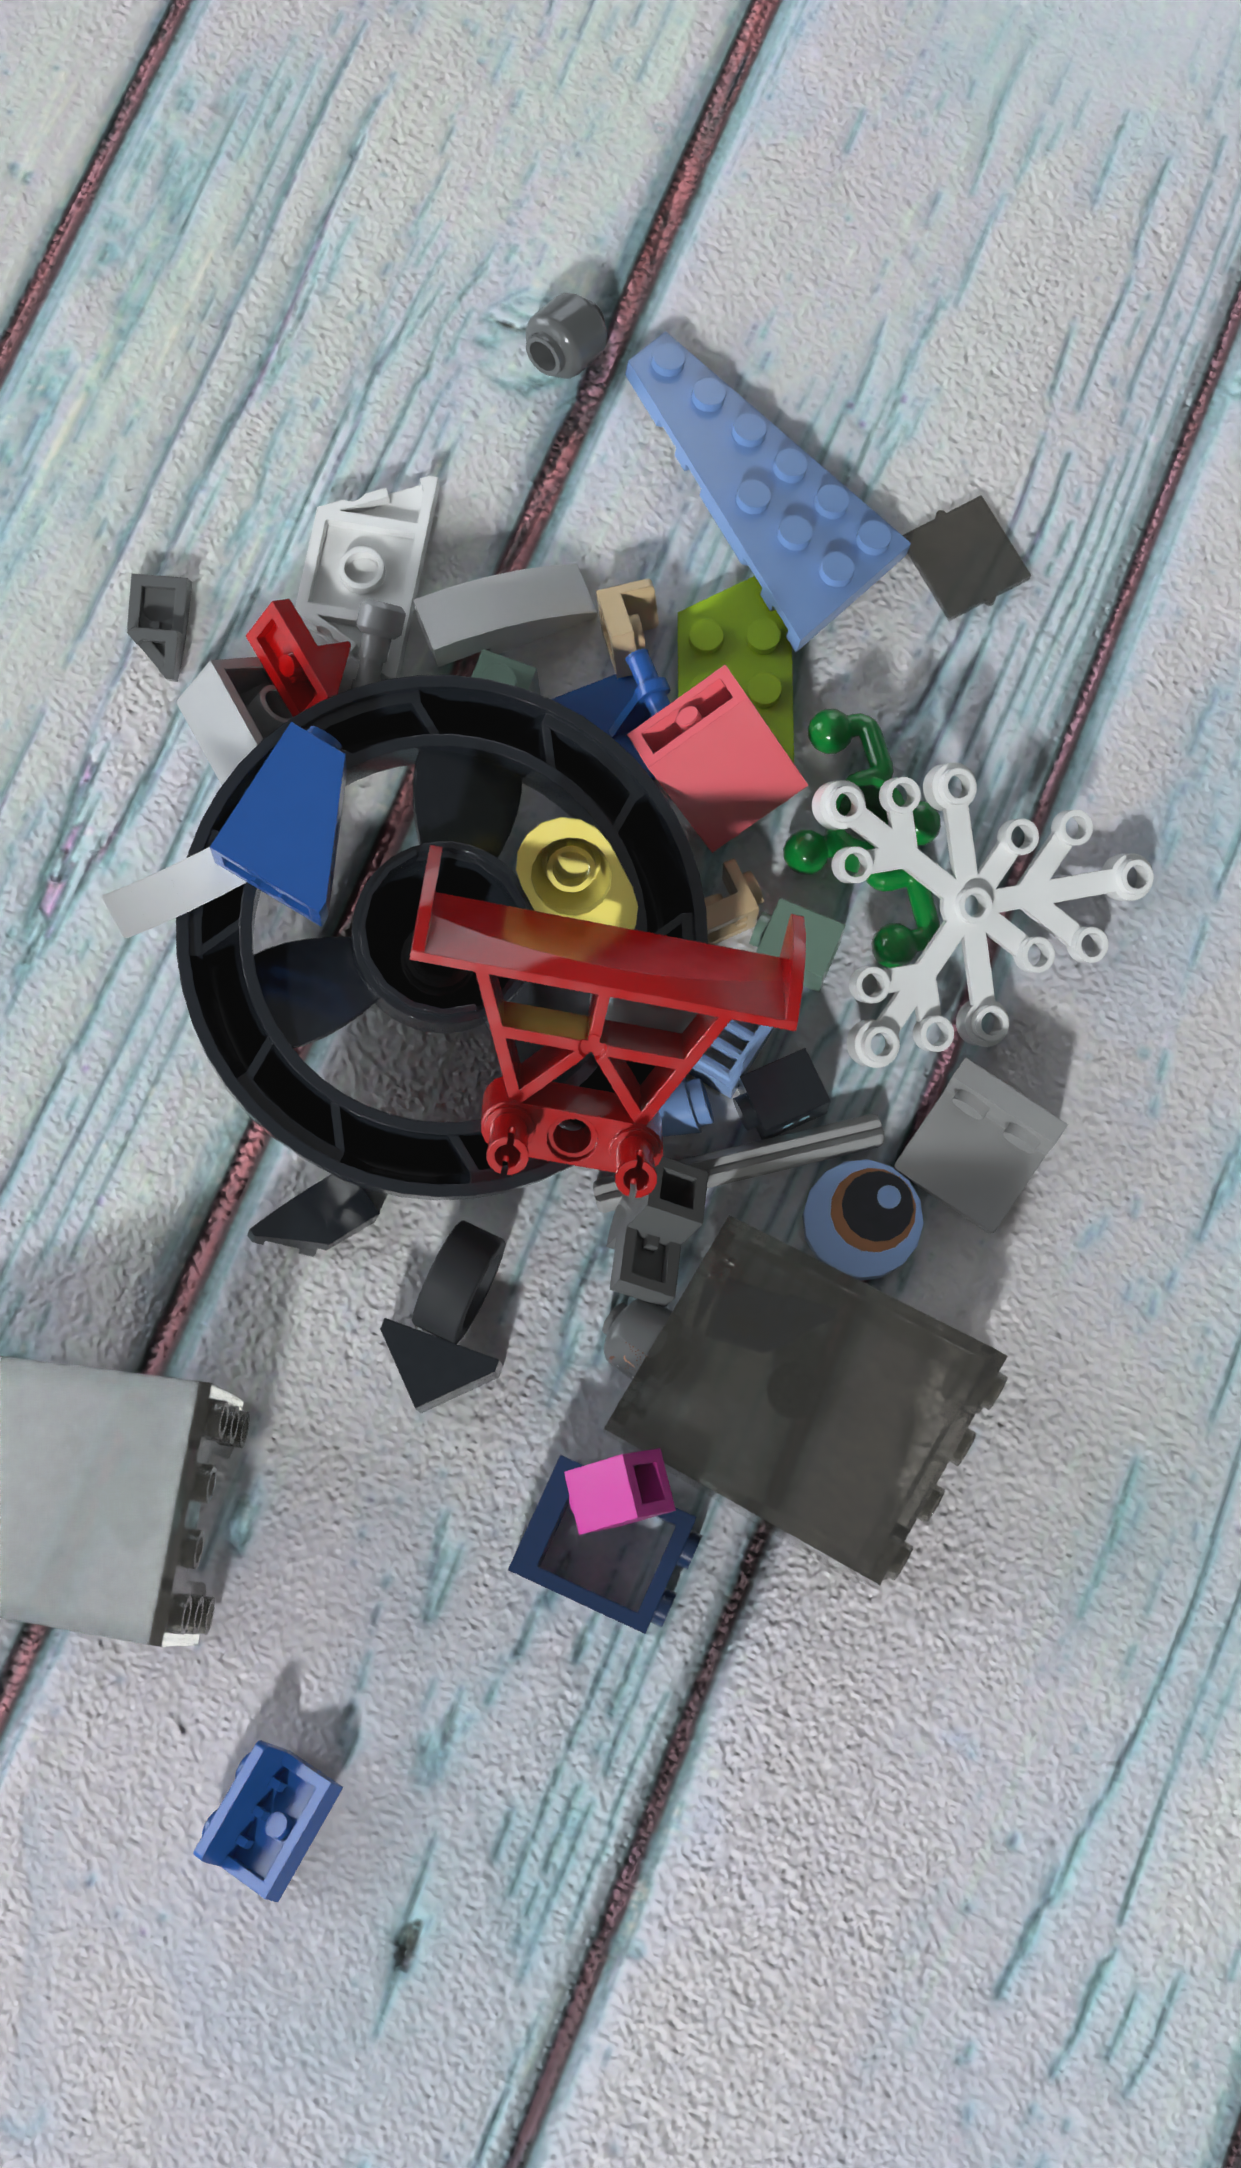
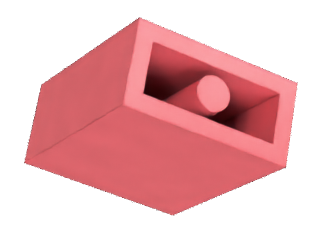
M726 664L627 734L647 768L712 853L808 786Z

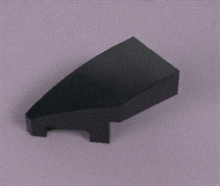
M331 1174L259 1221L249 1229L247 1236L253 1243L263 1245L265 1241L298 1248L299 1254L314 1257L318 1249L327 1251L373 1224L380 1213L362 1187L340 1180Z

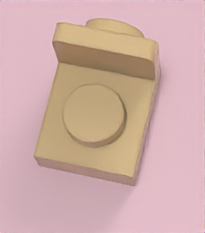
M643 579L596 591L602 635L617 679L633 675L625 658L637 649L645 648L643 631L654 629L659 625L655 589L651 579Z
M734 858L723 863L722 880L730 896L723 898L721 894H714L704 898L707 911L708 944L715 945L755 927L759 914L758 905L764 903L761 889L753 873L749 870L742 874Z

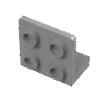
M965 1057L951 1077L946 1089L897 1159L894 1169L910 1182L985 1232L991 1234L997 1230L1068 1124Z

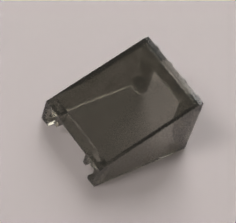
M729 1215L609 1418L603 1433L635 1452L661 1448L666 1471L855 1584L881 1585L883 1579L887 1580L888 1577L895 1580L908 1561L913 1546L905 1542L917 1518L927 1523L938 1507L945 1489L937 1485V1482L947 1464L951 1462L958 1466L973 1444L977 1433L968 1427L975 1414H979L983 1407L989 1410L1002 1392L1008 1376L999 1371L1008 1356Z
M0 1356V1618L158 1647L198 1645L200 1634L207 1635L210 1631L214 1616L215 1598L206 1596L205 1583L187 1580L189 1568L197 1569L203 1552L204 1530L196 1528L201 1503H210L216 1483L217 1468L216 1465L209 1464L210 1455L228 1459L234 1447H244L250 1422L249 1412L242 1411L244 1400L209 1382Z

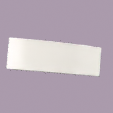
M577 564L550 565L516 570L455 585L413 599L418 621L437 667L481 652L482 649H490V652L500 654L597 617L596 608Z

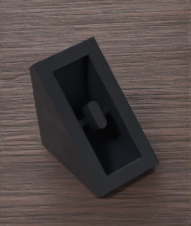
M384 1318L380 1330L412 1403L420 1413L439 1406L500 1376L503 1365L499 1359Z

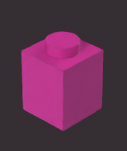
M661 1448L625 1453L564 1472L569 1491V1504L575 1516L579 1535L616 1528L676 1511Z

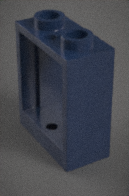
M560 1455L508 1571L646 1634L650 1623L662 1627L677 1595V1592L666 1588L676 1565L688 1570L702 1538L701 1534L692 1530L697 1517L676 1507V1511L655 1516L674 1525L675 1529L638 1612L630 1610L540 1568L569 1504V1491L564 1472L584 1466Z

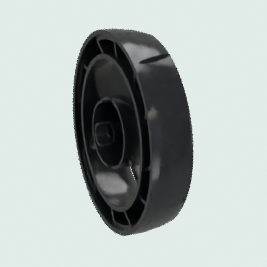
M416 675L387 679L352 688L325 699L292 717L264 738L237 765L218 790L199 824L187 858L211 846L291 722L308 731L310 726L318 727L341 743L342 748L340 751L345 753L347 765L345 786L378 772L396 767L415 765L413 775V811L419 845L394 855L372 874L356 903L353 915L352 936L318 937L290 941L266 948L254 954L253 933L261 890L247 882L212 901L176 917V956L182 992L195 1033L209 1063L224 1087L254 1122L276 1141L286 1146L302 1159L333 1174L340 1180L367 1190L389 1195L426 1200L475 1199L504 1194L540 1182L574 1166L529 1157L526 1167L519 1173L507 1175V1161H502L501 1174L497 1173L487 1162V1148L489 1144L485 1142L481 1133V1119L465 1122L421 1121L391 1115L369 1107L342 1093L322 1079L302 1060L293 1048L302 1047L327 1037L363 1014L373 1004H376L394 1020L417 1030L431 1033H455L466 1031L485 1023L492 1035L476 972L409 959L430 845L443 847L435 892L534 911L521 887L519 878L506 864L498 859L511 834L518 814L522 784L544 795L564 810L571 818L581 819L597 827L609 841L633 886L638 903L637 921L634 930L708 944L707 911L700 874L690 843L670 804L657 784L636 759L610 735L585 717L547 697L521 687L489 679L458 675ZM498 976L504 1001L588 1016L590 993ZM515 1040L521 1063L546 1046ZM592 1052L588 1053L581 1061L552 1081L615 1093ZM625 1060L640 1085L655 1067V1065ZM568 1119L562 1121L559 1126L569 1131H576L584 1128L586 1124L577 1119Z

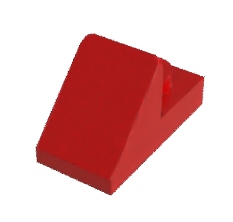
M290 599L272 601L246 634V638L294 717L313 705L338 694L351 643L345 641L318 646Z

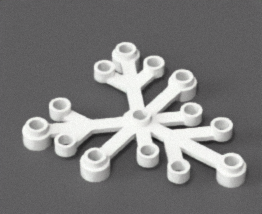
M956 762L939 764L927 773L923 782V793L926 801L931 807L943 811L952 875L918 849L913 810L920 802L921 793L919 786L913 779L908 777L891 778L881 786L879 801L884 810L887 811L888 825L866 808L864 794L856 784L846 780L823 784L817 789L812 799V812L817 822L831 830L851 828L875 847V849L865 850L862 847H845L838 850L831 864L834 876L843 883H861L871 874L903 869L940 898V913L944 920L914 964L886 969L864 966L852 973L849 980V990L852 996L860 1002L878 1003L885 999L888 993H895L877 1020L864 1019L857 1022L850 1029L846 1042L850 1057L862 1066L881 1068L889 1065L899 1052L900 1038L898 1033L914 1009L916 1024L913 1028V1039L919 1048L926 1051L941 1052L951 1045L954 1039V1028L951 1022L941 1015L936 977L960 941L962 943L969 1001L958 1011L956 1017L957 1031L960 1037L971 1045L990 1047L998 1044L1008 1032L1009 1016L1003 1005L995 1001L987 936L1014 957L1018 968L1025 972H1044L1051 967L1055 958L1054 947L1049 940L1043 937H1029L1002 916L1000 912L1022 910L1066 945L1069 955L1074 960L1095 963L1100 961L1107 953L1108 939L1105 933L1095 927H1082L1053 903L1107 894L1110 898L1118 901L1141 899L1149 892L1153 884L1154 874L1150 863L1138 854H1118L1110 857L1099 871L1051 879L1071 847L1087 842L1093 831L1092 820L1087 813L1082 810H1066L1054 817L1050 835L1017 884L997 888L1018 855L1028 854L1036 848L1039 841V833L1035 824L1027 819H1012L1004 822L998 830L997 843L977 871L968 806L976 795L977 783L973 772L967 766ZM952 776L958 777L961 781L962 790L958 797L952 796L948 789V783ZM898 784L903 786L907 793L906 802L901 807L894 802L892 797L893 790ZM842 793L847 795L851 801V809L846 816L841 815L836 808V800ZM1071 817L1078 824V832L1074 838L1069 837L1066 832V823ZM1017 826L1023 830L1025 836L1024 842L1019 848L1013 844L1011 837L1014 828ZM850 854H854L860 862L859 871L854 876H850L845 870V860ZM1132 867L1137 872V882L1134 887H1131L1127 881L1128 871ZM970 895H974L978 901L977 912L972 917L965 910V902ZM1089 934L1093 939L1094 946L1092 952L1086 955L1081 945L1083 938ZM1033 944H1036L1040 949V959L1035 965H1032L1028 960V950ZM871 973L876 978L877 987L875 992L868 996L862 989V982ZM990 1012L994 1017V1026L992 1031L986 1034L982 1029L981 1022L983 1017ZM936 1023L940 1028V1037L936 1043L930 1044L926 1036L927 1029L931 1024ZM881 1033L885 1038V1048L880 1054L875 1055L871 1049V1040L876 1034Z

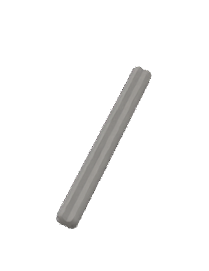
M869 1114L676 1161L709 1172L707 1188L879 1148L884 1142V1131L878 1115ZM615 1175L597 1179L593 1182V1192L599 1211L603 1213L615 1211L623 1194L616 1186Z

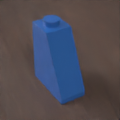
M291 722L210 846V850L217 865L322 927L328 918L347 777L346 755L340 751L342 748L341 743L326 731L315 726H310L308 731Z

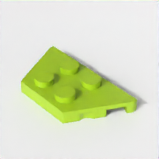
M753 576L677 612L678 698L726 664L794 763L792 646L786 637L787 627L776 610H769L760 595L762 587L756 577Z

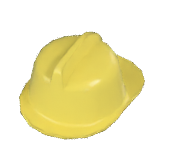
M559 817L541 822L526 834L517 852L516 872L521 887L534 911L634 930L637 921L638 903L633 886L611 844L597 827L581 819Z

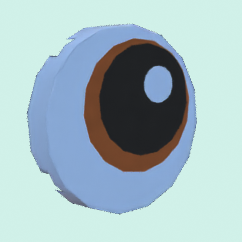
M869 1159L846 1161L824 1172L809 1191L802 1215L805 1240L817 1259L834 1274L857 1281L882 1278L901 1267L918 1246L924 1224L921 1200L910 1181L893 1167Z

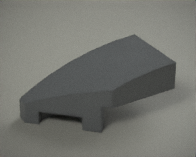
M131 573L127 634L151 659L165 679L178 682L186 641L192 581L183 577Z

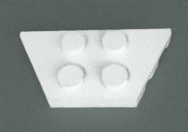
M435 476L420 478L421 485L390 494H388L387 488L365 493L360 499L355 501L340 500L318 506L316 510L295 608L304 624L329 643L349 641L351 643L349 657L360 663L361 657H358L363 632H360L356 622L361 602L366 599H372L402 607L406 613L402 635L395 640L391 639L387 662L383 663L381 680L400 678L415 608L413 599H416L440 489L438 477Z

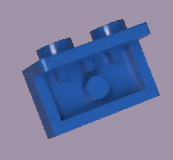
M259 1740L254 1745L252 1751L240 1762L233 1784L219 1808L207 1819L203 1827L202 1837L193 1854L202 1862L222 1867L264 1899L279 1902L341 1793L343 1786L290 1750Z

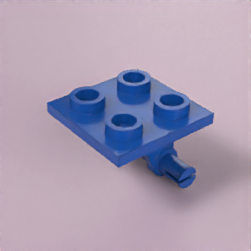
M639 649L625 658L633 675L617 679L616 674L555 697L552 700L582 715L610 735L636 759L652 780H656L627 734L670 704L667 695L670 693L671 688L665 677L658 676L648 649Z

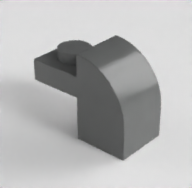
M662 1156L659 1164L655 1167L657 1184L651 1193L641 1198H635V1184L630 1183L629 1197L622 1194L612 1219L606 1247L615 1249L609 1290L665 1308L676 1296L681 1245L703 1225L709 1172Z

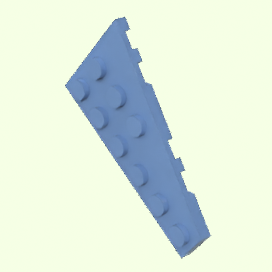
M666 331L628 360L625 376L656 426L663 427L676 447L675 457L684 471H691L701 488L699 496L740 563L749 566L762 587L761 597L770 611L776 610L788 629L786 637L795 652L799 651L906 556L911 543Z

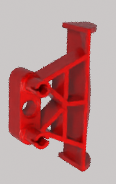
M430 845L409 960L476 972L503 1075L494 1079L487 1086L483 1095L481 1133L485 1142L489 1144L487 1148V1162L495 1172L501 1174L502 1161H507V1175H513L526 1167L530 1157L614 1172L616 1186L624 1195L629 1197L630 1183L635 1184V1198L648 1195L657 1184L655 1167L663 1156L662 1121L659 1109L731 1020L796 1031L806 960L804 916L790 915L780 957L458 897L435 892L443 847ZM498 976L591 993L592 998L588 1016L504 1001ZM610 997L698 1013L682 1033L605 1019ZM515 1040L546 1046L521 1063ZM592 1052L615 1093L552 1081L581 1061L588 1053ZM625 1060L655 1065V1067L640 1085ZM568 1119H577L584 1122L586 1126L576 1131H569L561 1128L559 1124Z

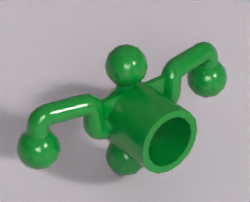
M824 709L817 713L810 720L808 726V738L816 750L824 754H837L850 744L852 738L859 736L870 768L857 771L849 775L845 780L856 784L861 789L865 797L866 808L888 825L887 811L880 804L879 791L883 783L892 778L894 769L879 724L869 715L862 713L846 715L837 709ZM894 788L892 793L893 800L901 807L905 804V801L900 791ZM842 793L836 800V808L843 816L849 813L851 801L847 795ZM920 801L913 810L917 845L924 846L938 836L941 828V818L937 810L931 807L929 803ZM826 828L824 836L813 830L801 829L786 840L783 856L791 870L800 875H812L821 870L827 863L828 858L833 859L835 853L842 848L862 847L865 850L875 849V847L867 841L853 838L844 829L831 830ZM850 854L845 860V870L857 873L860 868V862L854 854ZM903 869L871 874L866 881L876 890L886 892L902 888L907 889L917 927L911 930L901 923H889L881 927L873 936L871 942L872 953L878 963L887 968L908 965L916 957L917 952L923 951L940 927L932 892Z

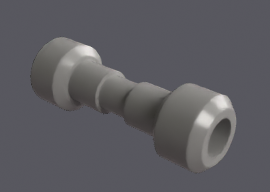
M366 599L361 602L356 622L360 632H363L358 657L361 658L356 680L353 679L351 689L380 680L383 663L387 662L391 639L395 640L402 635L406 617L402 607L372 599Z

